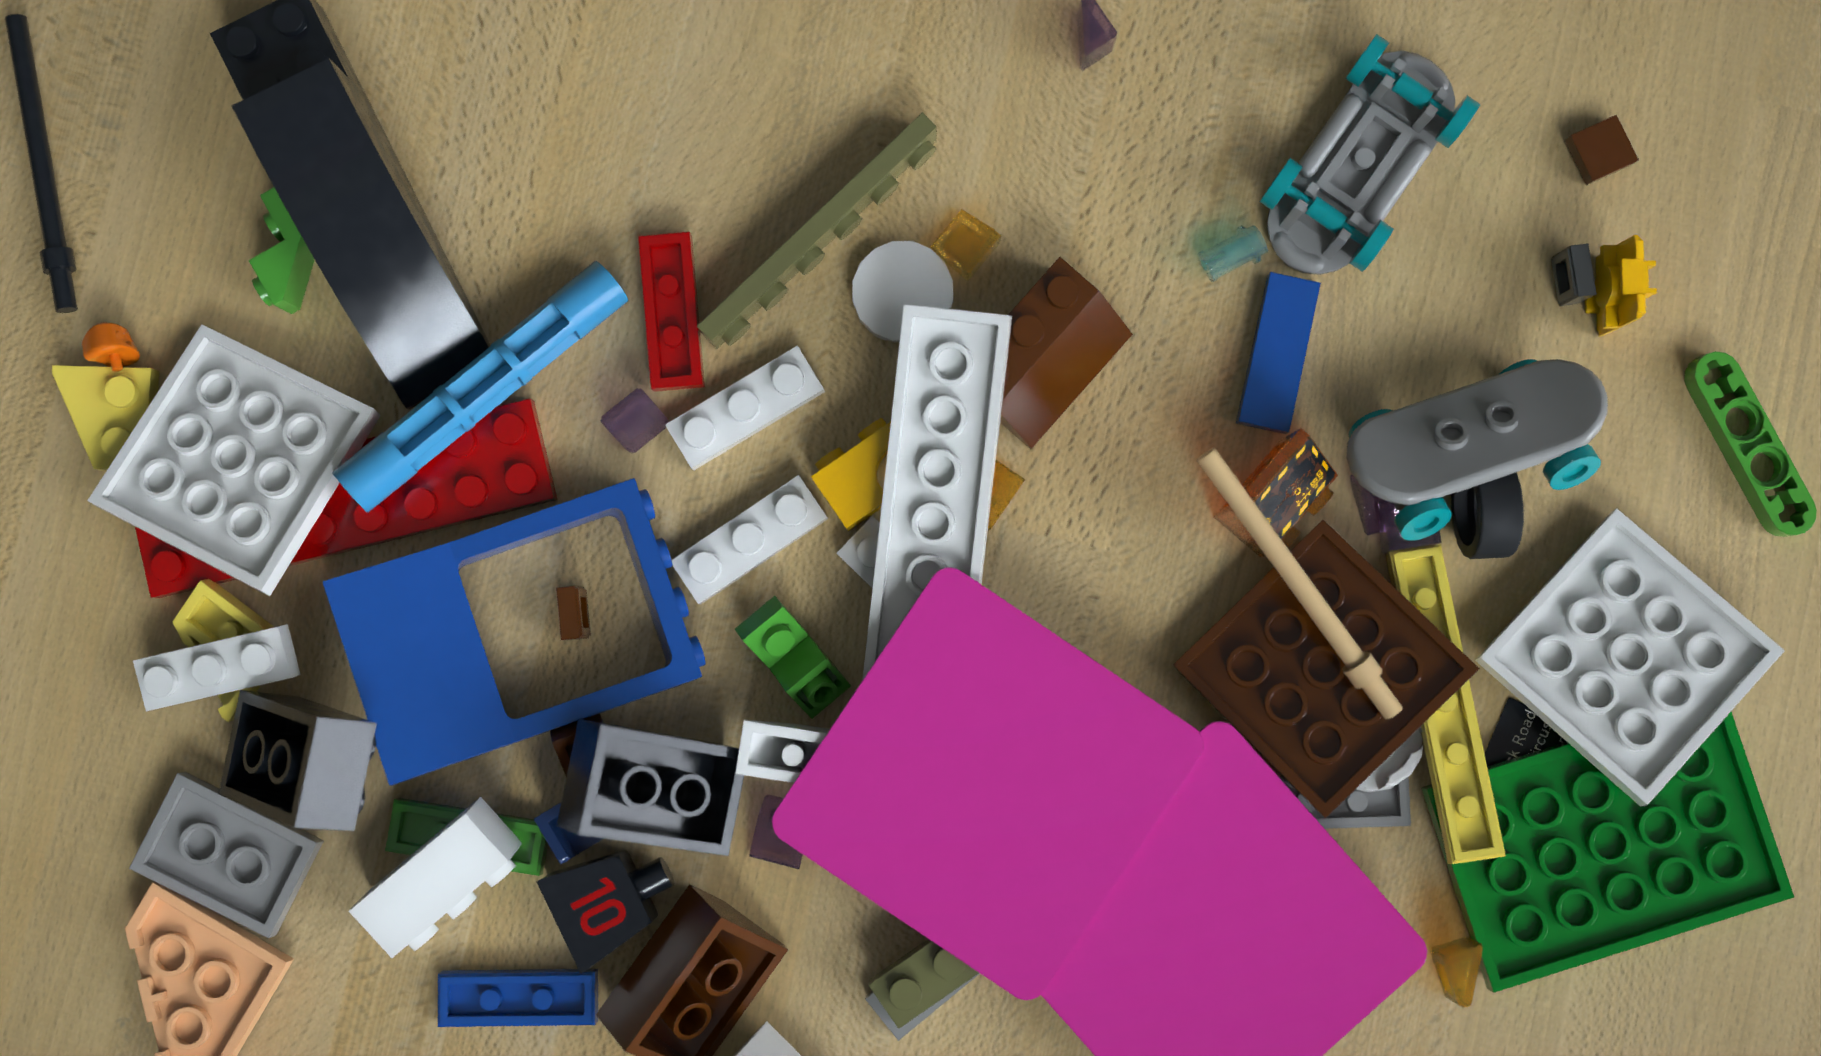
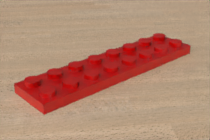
M526 399L494 408L475 424L476 426L468 432L466 431L417 471V474L369 513L339 483L289 566L558 500L535 402L532 399ZM375 437L366 439L361 449ZM135 527L151 598H163L194 590L200 580L210 579L217 584L236 580L234 577Z

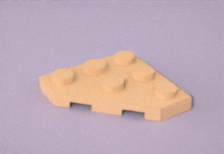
M152 882L125 927L129 949H135L142 978L137 980L146 1021L147 1023L152 1021L159 1052L155 1053V1056H237L294 958L215 911L157 882Z

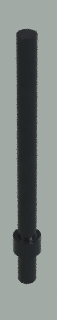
M12 14L5 17L45 248L40 251L43 273L50 277L55 311L57 313H71L78 310L72 273L76 271L73 249L66 245L27 17L20 14Z

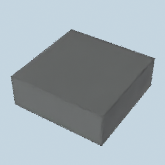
M1589 243L1571 245L1552 257L1551 263L1557 301L1560 306L1579 304L1597 294Z

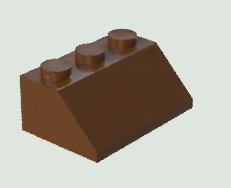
M1061 257L1054 262L1008 314L1012 316L1000 423L1030 449L1036 445L1133 335L1101 292Z
M689 884L596 1016L622 1049L635 1056H713L788 949L784 944L725 901Z

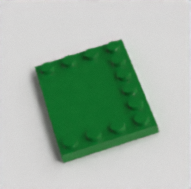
M1732 712L1725 717L1652 801L1645 806H1639L1568 742L1488 766L1506 855L1504 857L1448 864L1432 784L1421 787L1486 987L1493 993L1794 898Z

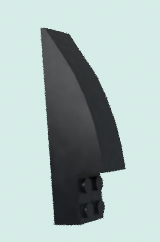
M276 0L210 33L242 98V101L232 105V108L281 201L330 287L403 405L409 410L421 403L437 387L446 383L490 347V343L324 9L316 0Z

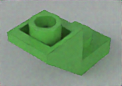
M273 187L261 194L260 197L269 211L263 215L265 223L280 243L248 261L258 276L252 279V283L261 299L268 306L275 305L293 314L301 309L315 259L276 189Z
M773 596L735 628L742 641L771 670L785 692L811 719L851 687L847 679L776 596Z

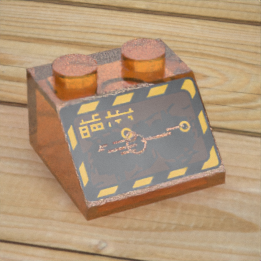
M1300 428L1279 440L1241 485L1288 548L1300 534L1295 525L1308 511L1314 516L1333 496L1334 492L1328 487L1338 474L1310 435ZM1226 502L1214 518L1259 557L1266 556Z

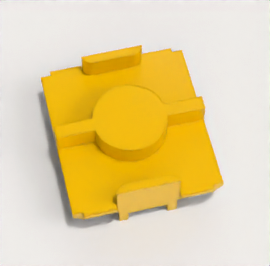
M1633 235L1617 245L1600 246V255L1596 256V279L1594 281L1597 294L1585 300V313L1597 314L1598 337H1602L1640 319L1646 313L1645 299L1657 294V288H1649L1648 270L1656 266V261L1644 260V243L1638 235Z

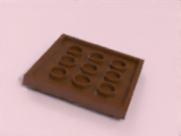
M1322 520L1290 552L1362 652H1370L1382 668L1381 678L1403 707L1397 715L1390 719H1384L1362 688L1356 689L1342 670L1345 664L1274 567L1184 653L1173 666L1325 819L1480 668L1330 525Z

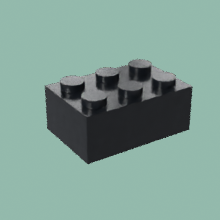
M240 690L218 794L293 828L355 831L358 814L362 811L365 803L364 784L369 761L372 759L376 749L375 731L377 723L298 696Z
M578 719L556 826L583 836L729 856L744 775L735 774L739 748L715 742Z

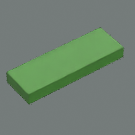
M404 798L394 799L385 851L406 855L413 854L466 808ZM497 814L523 843L511 858L516 865L511 872L536 876L542 875L548 843L534 819Z

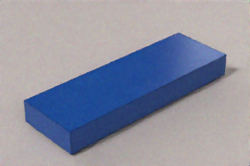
M1270 272L1267 275L1236 424L1281 434L1289 433L1321 283Z
M578 969L443 970L438 973V1027L596 1025L598 1022V1017L596 1016L598 1012V969H588L582 973Z

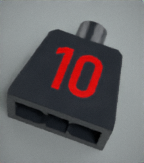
M627 850L554 871L537 881L538 887L580 973L591 968L648 926L658 916L651 897L675 885L671 871L662 857L636 869Z

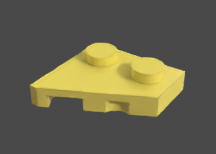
M52 365L53 377L93 468L107 471L157 394L159 371L152 368L123 367V370L115 372L112 371L111 367Z
M210 579L200 580L172 621L183 644L188 647L274 627ZM261 685L241 690L257 692ZM240 690L218 695L223 704L222 707L218 708V711L227 722L234 720Z

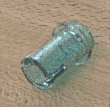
M1241 225L1237 228V234L1205 251H1200L1198 258L1204 271L1209 270L1207 273L1208 278L1211 282H1215L1221 276L1250 261L1255 264L1259 263L1261 255L1267 253L1268 248L1262 234L1255 225L1247 229Z

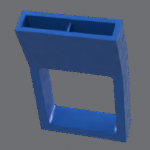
M635 478L446 544L322 581L367 719L377 723L375 731L376 747L389 786L574 723L578 719H585L702 677L699 667L706 665L703 649L697 636L690 638L688 636L683 621L684 617L689 616L684 594L680 587L672 589L666 569L672 567L671 556L663 538L655 539L649 521L655 519L654 506L646 489L639 491ZM606 516L615 517L620 524L666 661L665 666L662 669L522 718H510L504 710L459 575V570L465 565Z

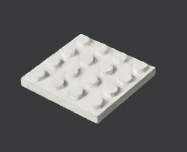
M201 325L87 501L270 596L340 482L332 472L361 449L381 415L374 408L207 326Z
M1615 509L1475 661L1639 806H1645L1652 801L1785 650L1621 511Z

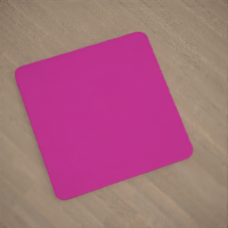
M944 568L936 572L826 734L776 809L772 819V826L775 834L782 841L1016 998L1032 1000L1039 997L1045 991L1200 759L1204 750V741L1202 735L1195 727L964 572L955 568Z
M1216 721L1209 723L1199 731L1204 741V750L1200 759L1045 991L1041 994L1095 1056H1323L1416 973L1426 961L1427 947L1424 940L1243 736L1226 722Z

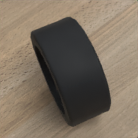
M1517 472L1451 494L1453 530L1458 547L1465 557L1469 559L1506 558L1517 552L1522 539L1524 525V503Z

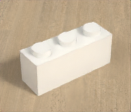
M479 797L367 891L349 912L391 958L407 945L413 951H416L439 930L434 924L446 913L452 919L456 918L477 899V896L472 891L484 881L490 887H493L513 870L516 865L511 858L523 843L482 797Z

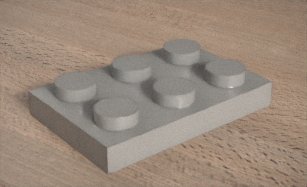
M187 772L177 773L129 869L267 938L276 936L324 840L300 828H293L218 794L219 788Z

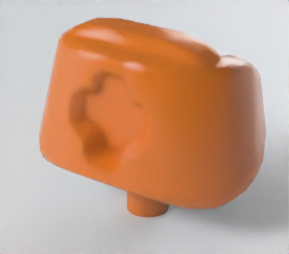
M101 322L91 327L82 340L83 356L86 360L102 363L111 367L112 371L115 372L123 370L124 366L131 365L140 359V353L128 330L119 324Z

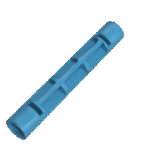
M594 261L550 296L544 304L503 337L493 342L487 350L443 385L437 387L431 395L334 470L332 474L354 500L369 513L417 474V471L466 431L471 430L478 421L523 385L525 386L532 380V377L579 339L584 338L627 303V295L614 277L599 262Z

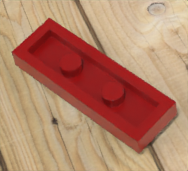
M690 232L638 236L651 389L657 392L705 387L701 335L697 327L699 324L692 235Z

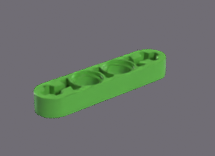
M1712 352L1695 358L1685 370L1684 381L1686 388L1760 524L1767 532L1774 536L1787 537L1805 533L1813 526L1816 520L1817 509L1815 503L1740 365L1732 356L1725 352ZM1718 368L1722 377L1718 378L1716 383L1707 385L1703 376L1707 375L1709 370ZM1734 393L1736 399L1722 402L1719 405H1716L1714 399L1724 397L1725 394ZM1732 408H1739L1748 416L1749 428L1742 436L1731 433L1727 428L1725 422L1726 415ZM1758 453L1767 455L1774 465V473L1766 482L1756 479L1750 468L1753 457ZM1784 485L1785 490L1775 492L1776 495L1766 497L1765 490ZM1793 504L1796 512L1790 516L1791 521L1782 522L1778 514L1784 510V505Z

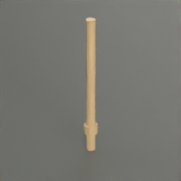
M1212 448L1202 454L1197 459V462L1345 664L1342 670L1356 689L1362 688L1384 719H1390L1397 715L1403 707L1380 675L1383 670L1370 652H1362L1218 451Z

